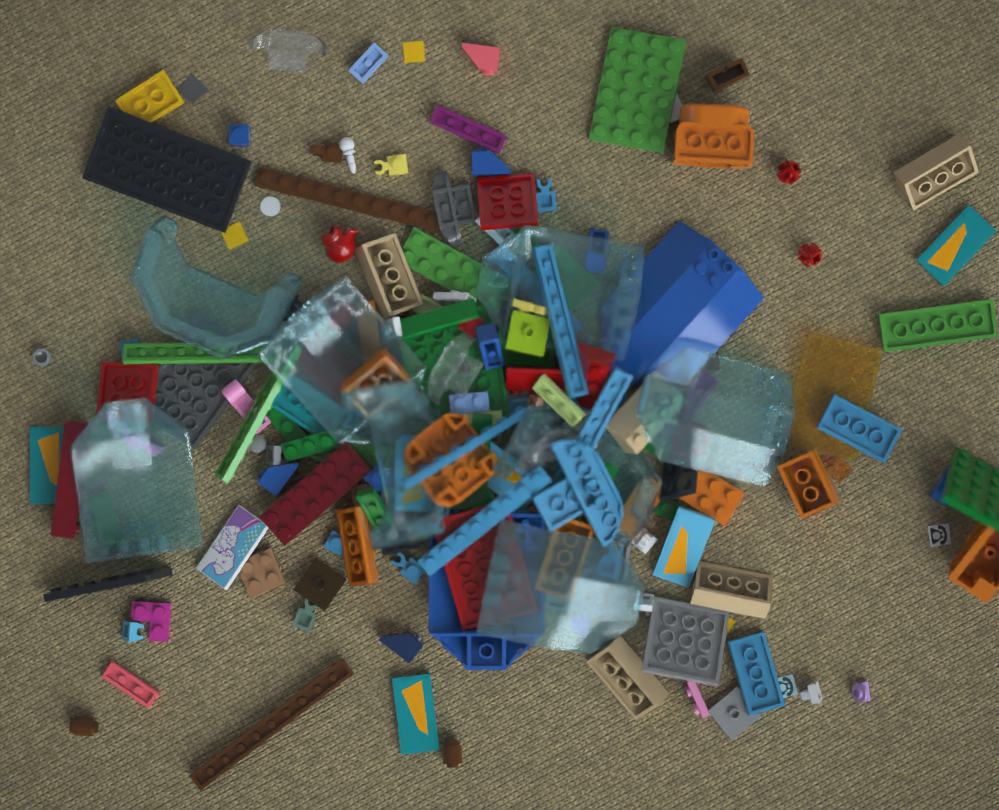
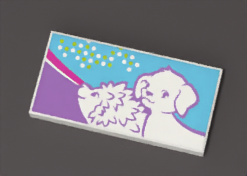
M238 505L196 569L227 590L268 530V526L247 509Z

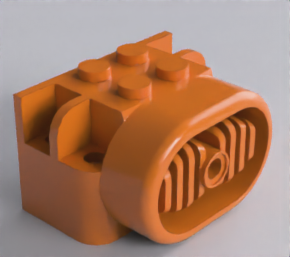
M693 103L681 106L679 126L674 135L672 166L748 170L753 164L754 130L749 126V110L742 106Z
M978 521L963 542L959 552L951 561L948 567V578L986 604L999 589V532Z

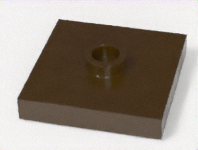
M315 558L293 591L325 612L347 579Z

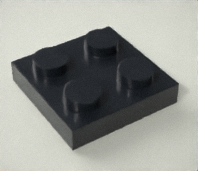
M693 455L663 463L660 498L670 500L696 493L698 457Z

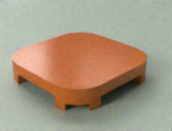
M448 413L411 440L403 453L404 463L410 473L415 476L418 474L417 469L425 464L428 466L433 465L435 458L442 454L446 457L450 454L449 450L458 444L460 447L466 444L465 440L475 435L477 438L479 435L468 423L469 419L465 415ZM483 443L422 480L419 484L437 505L451 507L461 502L494 475L497 456L494 451L491 452L486 444Z

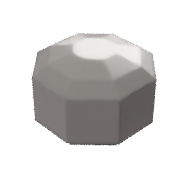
M37 348L32 354V361L37 366H47L52 361V354L46 348Z
M255 434L253 442L249 445L250 450L261 453L266 449L267 440L264 436Z

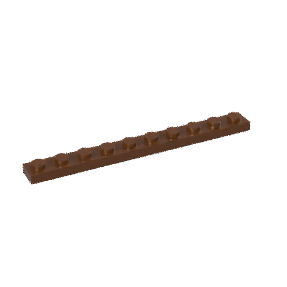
M261 167L258 169L254 185L256 187L440 233L435 211Z
M342 658L189 775L200 791L347 680L354 672Z

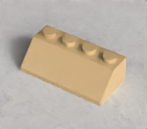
M957 134L896 170L893 174L899 189L914 211L977 174L979 171L971 145L960 134Z
M396 233L362 244L355 249L383 321L423 305Z
M653 373L611 416L606 429L625 453L638 454L687 401L674 385L657 373Z
M699 561L695 571L690 604L766 619L771 605L773 576Z
M621 635L611 640L586 661L635 720L658 707L669 695V692L653 674L641 672L642 660Z

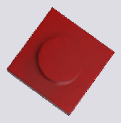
M479 317L460 323L458 329L475 337L477 334L476 327L481 326L484 319Z

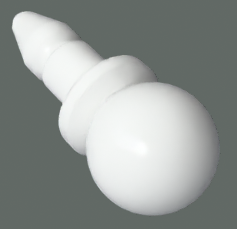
M344 137L340 140L339 147L343 151L342 155L346 156L350 171L354 174L356 172V164L352 155L356 153L353 150L354 141L349 137Z

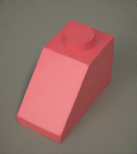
M462 43L463 52L478 71H482L483 75L493 76V73L498 72L499 47Z

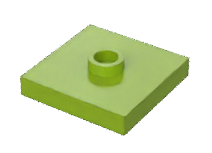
M513 310L505 349L543 357L550 325L549 318Z

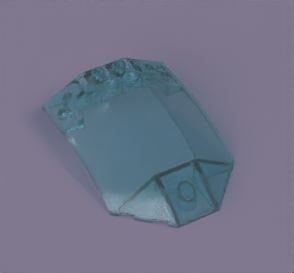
M525 225L514 236L509 237L495 250L483 256L476 296L487 309L488 314L502 332L505 340H507L512 311L518 310L517 307L512 306L514 298L546 308L531 249L538 246L552 245L576 345L578 346V343L581 342L615 353V360H624L635 326L641 294L644 246ZM529 311V313H528V314H532V315H537V316H541V317L548 318V314H547V316H545V315H541V314L534 313V312H531V311ZM549 325L545 347L556 349L551 326Z
M345 276L312 297L280 326L257 354L323 425L337 443L392 444L421 418L420 408L425 365ZM386 348L410 374L411 384L366 419L342 394L341 383L382 349Z
M685 347L677 356L668 359L660 365L659 369L645 376L636 415L639 421L642 422L645 428L644 432L650 444L653 445L656 451L655 455L659 461L763 487L766 486L780 460L785 455L795 415L792 375Z
M146 398L105 403L71 447L86 563L203 547L189 431Z
M501 520L487 578L477 634L550 649L591 654L637 625L645 586L614 541L602 547L598 539L556 531L550 532L547 529Z

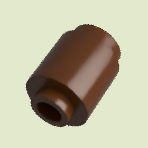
M76 716L70 719L69 733L75 736H94V733L98 732L99 723L95 721V717Z
M444 740L443 764H447V768H456L458 764L462 763V745H460V740Z

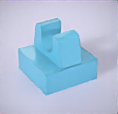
M123 620L121 639L129 642L143 639L142 635H137V629L144 628V625L131 620Z

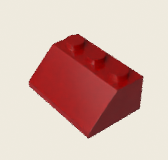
M579 342L577 349L589 394L575 397V399L582 407L592 409L612 373L616 354Z
M506 366V390H510V394H521V391H529V394L538 395L532 388L544 374L563 392L565 383L561 368Z

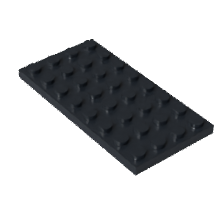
M108 106L82 179L226 233L252 161Z

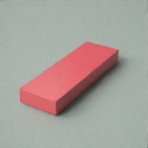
M114 660L110 662L101 676L148 709L160 693Z

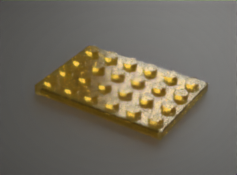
M808 332L781 444L808 451L816 448L818 453L856 462L859 450L822 432L816 426L833 394L869 411L883 350Z

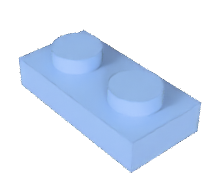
M373 43L348 71L364 84L388 58V54L377 44Z
M488 392L449 395L451 413L461 414L490 411Z

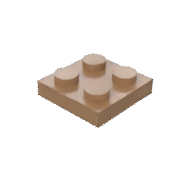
M272 548L249 557L239 571L250 598L286 584Z

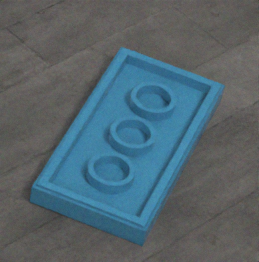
M836 394L832 395L816 426L822 432L882 463H886L903 430Z
M762 631L727 641L747 716L785 706L765 632Z

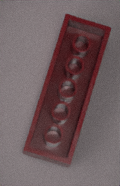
M65 420L51 537L75 539V534L79 535L80 522H77V516L82 515L83 503H79L80 496H84L85 484L81 482L82 477H86L87 465H84V458H88L90 446L86 445L87 438L91 439L92 427L88 426V422Z
M348 439L266 510L260 518L285 546L371 472L373 467Z

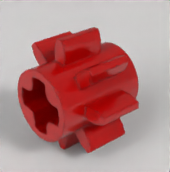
M786 160L777 167L780 170L777 173L778 178L785 184L789 182L792 185L801 178L799 175L801 168L795 161L789 162Z
M813 242L810 246L804 244L798 251V259L806 267H809L810 264L813 266L817 265L822 258V250Z

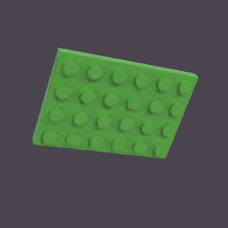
M611 27L589 140L664 154L687 43L685 39Z

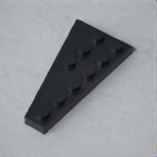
M155 568L102 578L100 583L92 580L84 582V586L80 587L78 583L67 585L66 590H62V587L50 589L51 593L43 595L45 602L144 583L172 576L173 573L172 568L155 571Z

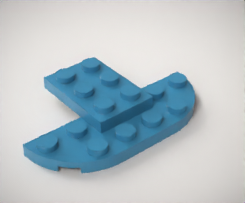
M559 440L549 444L565 478L531 497L548 531L551 532L584 513L602 547L606 546L619 531L618 528L623 518V504L603 461L593 448L579 441Z

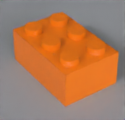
M384 348L341 383V392L368 419L411 384L410 374Z
M816 448L782 462L777 466L801 519L836 505L840 501Z
M698 465L696 493L678 498L703 514L714 517L716 522L725 526L745 493Z

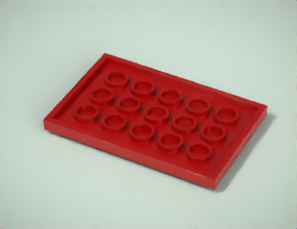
M487 505L432 519L438 544ZM511 513L444 565L463 630L538 611Z

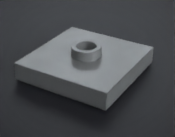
M737 686L708 709L710 715L731 740H734L761 717L759 713L747 716L742 694Z

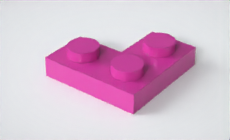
M132 601L131 621L150 622L149 641L169 642L171 603Z

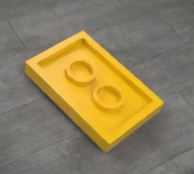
M164 70L115 100L121 111L151 123L156 122L185 103Z

